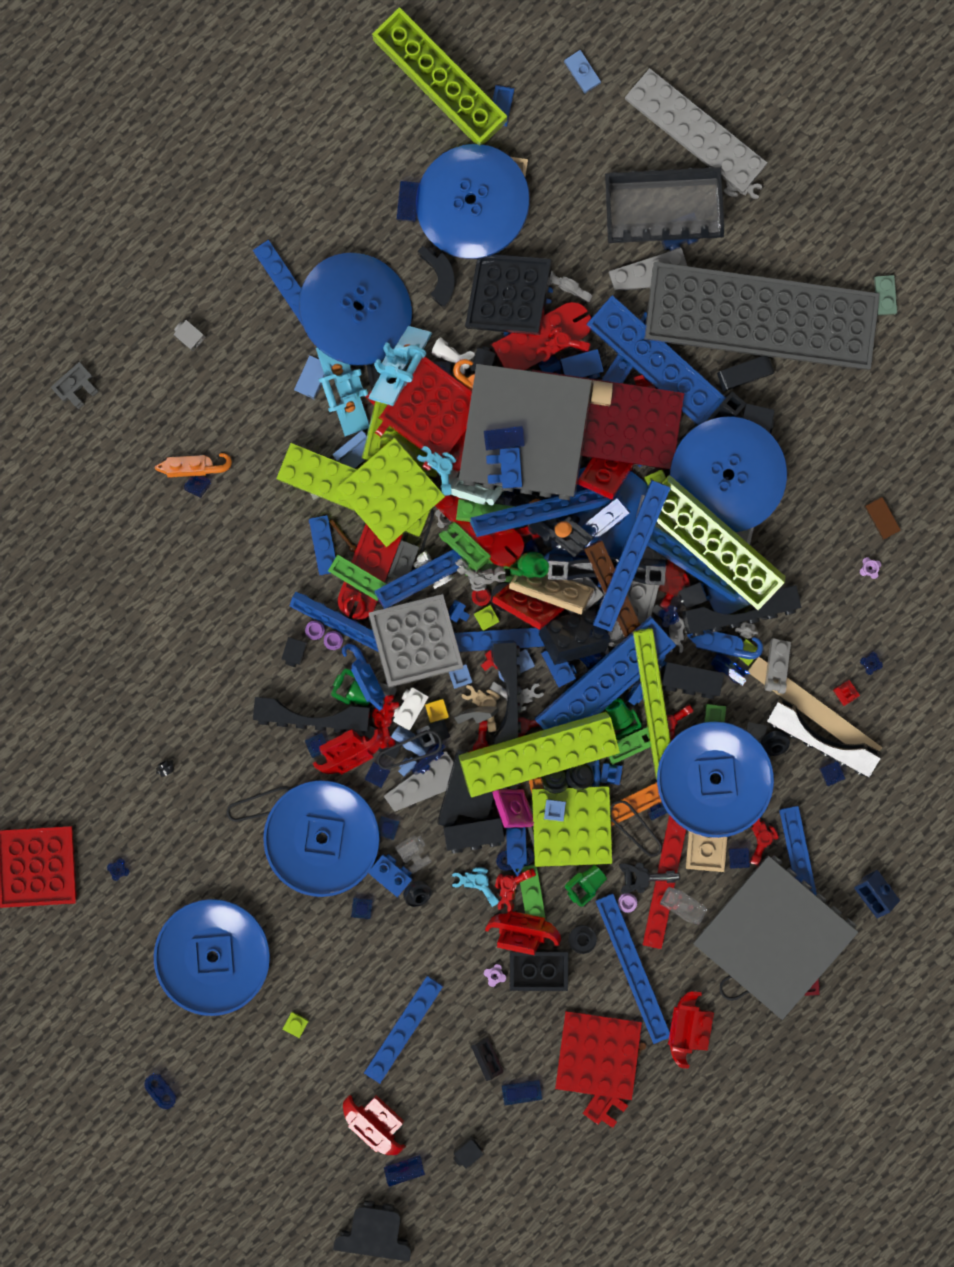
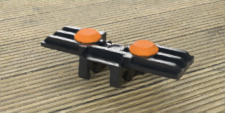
M532 491V495L519 492L509 504L517 507L545 500V498L539 496L540 494ZM573 514L563 516L566 518L565 521L553 518L528 525L529 532L533 535L537 533L542 537L543 543L547 547H551L553 539L573 557H576L593 539L589 533L577 525L580 517Z

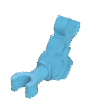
M423 446L422 450L427 453V456L422 457L418 455L417 459L421 462L427 461V465L439 473L442 480L441 492L444 496H449L452 494L449 475L453 467L452 463H455L456 459L447 452L442 453V456L445 457L442 458L436 452L432 454L427 446Z
M474 868L472 871L478 873H465V876H462L460 873L452 874V876L460 878L459 883L452 884L453 887H460L464 884V887L477 888L483 891L492 907L499 903V900L488 886V877L486 875L488 870L486 868Z

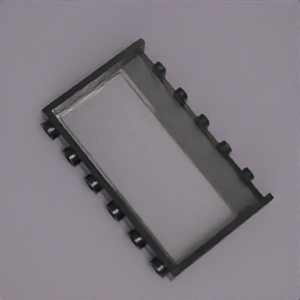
M721 167L605 173L608 243L724 237Z

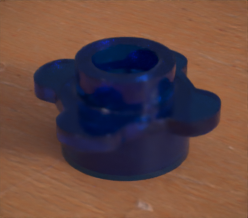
M670 605L665 610H659L658 616L662 619L663 627H669V625L679 621L675 606Z
M871 652L868 657H863L860 660V664L865 667V672L868 675L883 667V663L877 658L878 655L875 652Z
M122 858L107 866V870L110 871L114 881H118L120 877L128 876L130 873Z

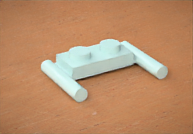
M452 470L449 475L451 495L485 505L488 503L489 505H494L503 492L501 486H497L493 490L483 488V485L476 483L475 486L463 485L464 481L457 478L460 471Z

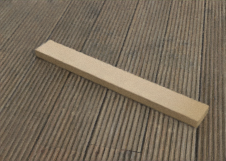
M758 657L747 673L765 685L768 663ZM773 678L774 683H778L779 679ZM789 678L786 679L787 687L785 694L772 690L781 698L796 705L800 712L842 743H865L878 751L882 749L880 745Z

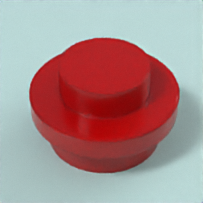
M487 588L472 592V601L476 605L484 606L489 603L491 594Z

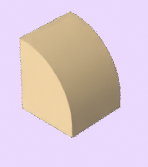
M593 380L590 404L609 406L612 397V383Z

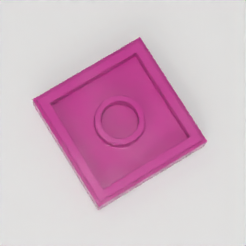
M498 789L492 792L504 828L532 827L534 825L533 816L523 789Z

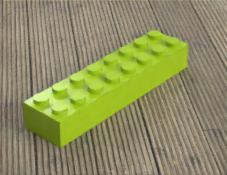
M400 7L372 34L373 41L475 144L479 146L484 145L505 125L507 115Z
M290 443L276 479L355 511L336 488L357 469ZM430 511L405 532L420 538Z
M669 475L662 482V484L669 486L670 490L657 522L759 610L785 583V575Z
M603 712L458 756L468 792L472 798L616 755L620 751L611 717L607 712Z

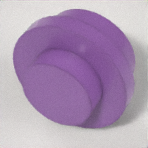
M311 621L307 624L305 632L310 639L318 640L324 635L325 629L321 622Z
M330 631L324 637V644L330 650H337L343 644V637L339 632Z

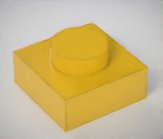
M444 699L425 704L430 723L449 718Z

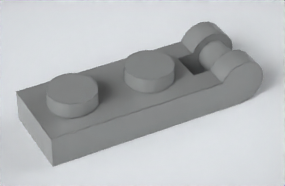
M778 639L770 640L765 691L771 692L775 690L778 693L785 694L791 642ZM773 678L779 679L778 683H774Z

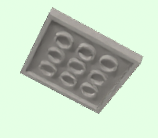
M443 594L369 612L368 615L388 688L463 669Z

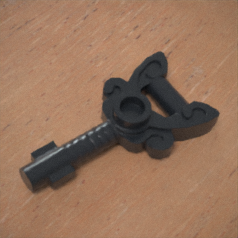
M642 862L637 863L636 866L628 863L619 864L625 878V885L621 889L622 894L630 893L636 889L637 892L644 893L646 887L650 885V881L675 883V880H680L681 878L680 873H675V870L666 871V873L650 874L648 868H644L645 866ZM632 872L637 877L635 884H632Z

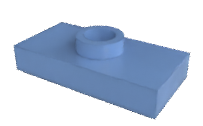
M581 50L564 60V63L584 94L601 84L600 79Z
M399 725L391 737L401 743L416 735ZM418 737L403 744V747L418 756H422L427 753L431 745L423 748Z

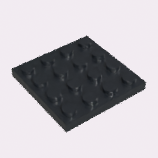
M491 255L478 258L465 327L474 330L540 335L553 265L552 259Z

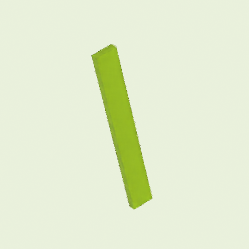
M652 628L633 631L657 780L659 762L670 743V735L654 633Z

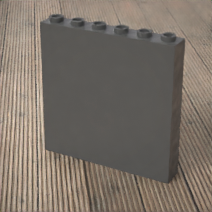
M476 364L459 480L464 481L463 485L469 486L481 483L483 488L494 489V486L502 487V483H488V475L502 474L501 463L488 465L486 456L500 455V449L520 448L522 487L514 489H521L520 493L532 495V491L540 492L539 496L550 498L551 494L559 495V499L570 500L571 497H576L593 381ZM501 488L503 491L513 492V488Z
M767 855L695 938L693 944L783 1020L857 935L858 931L855 929L857 925L849 918L847 920L843 919L840 916L842 914L840 910L834 905L830 908L825 903L827 901L826 898L820 893L815 895L811 891L812 887L806 881L800 882L796 879L797 874L788 867L786 870L782 867V861L775 855L772 857Z

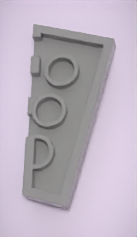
M682 248L609 271L614 291L650 288L654 262L687 266Z
M444 751L385 794L384 798L394 811H398L445 792L453 760Z

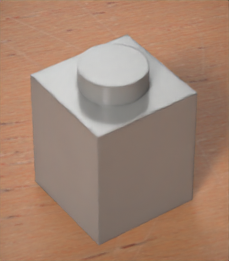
M187 320L184 323L180 322L174 329L176 331L174 336L193 352L206 338Z

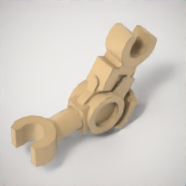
M467 685L466 688L471 690V695L466 696L462 694L463 699H472V703L479 707H496V700L500 698L492 690H486L490 694L487 696L480 690L476 693L470 685ZM493 716L487 719L488 732H496Z

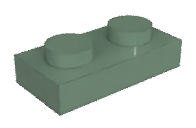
M894 275L874 277L875 293H880L877 316L897 314Z

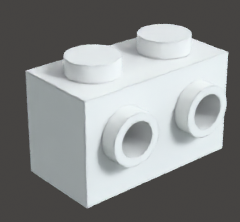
M413 687L411 690L406 689L401 698L404 700L402 706H398L394 710L393 717L395 718L393 721L410 731L429 696Z

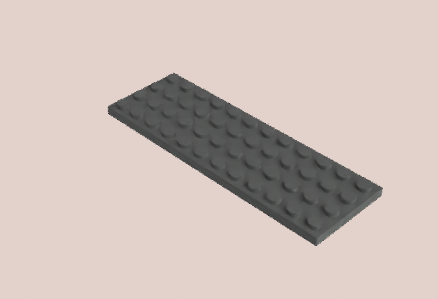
M654 262L644 340L870 370L880 293Z

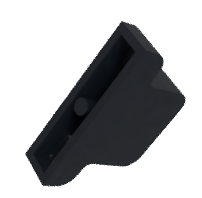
M456 750L437 820L438 825L450 827L456 824L458 815L483 820L488 817L489 813H493L495 803L492 802L494 797L492 792L472 798L468 792L458 756L468 753L465 750Z
M364 1201V1203L356 1206L352 1230H341L335 1237L333 1247L335 1251L410 1262L411 1256L409 1241L398 1238L400 1211L394 1208L392 1204L385 1203L383 1206L375 1205L373 1201Z

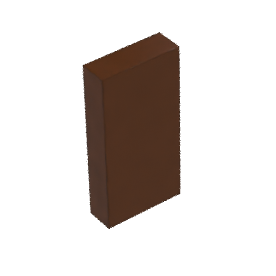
M883 497L864 506L883 540L901 531Z

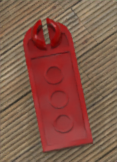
M566 303L544 315L540 335L511 333L493 343L492 347L504 368L525 371L546 357V352L541 351L539 354H536V351L541 347H546L545 343L554 338V335L549 337L550 332L554 328L560 326L562 332H566L571 339L580 341L590 331L586 324L591 320V317L588 315L574 323L573 320L586 314L588 311L579 303Z
M450 494L435 505L451 522L459 525L491 556L490 561L494 564L510 567L521 557L524 542L515 529L512 528L476 537L470 522L456 520L459 499H467ZM508 551H511L515 555V558Z
M365 524L351 563L385 583L403 534L386 547L369 526ZM345 581L338 596V606L341 612L350 617L355 601L359 602L352 617L357 620L369 617V612L375 610L378 602Z

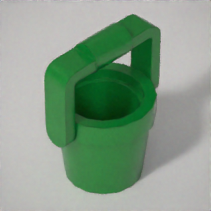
M531 551L523 554L509 569L512 574L517 576L523 575L528 578H540L548 573L549 564L542 554Z
M344 669L340 675H337L333 683L334 688L331 695L345 704L350 705L353 702L367 707L370 702L366 701L356 679H354L345 697L336 693L344 680L345 674L355 678L351 670Z
M616 698L605 708L611 717L615 730L626 728L615 735L616 740H620L641 728V723L634 709L630 711L621 698ZM635 718L637 723L632 726H629Z
M593 865L585 872L576 874L566 883L567 895L573 903L583 907L596 895V891L607 878L596 865ZM576 883L587 893L581 900H579L575 891L571 889Z

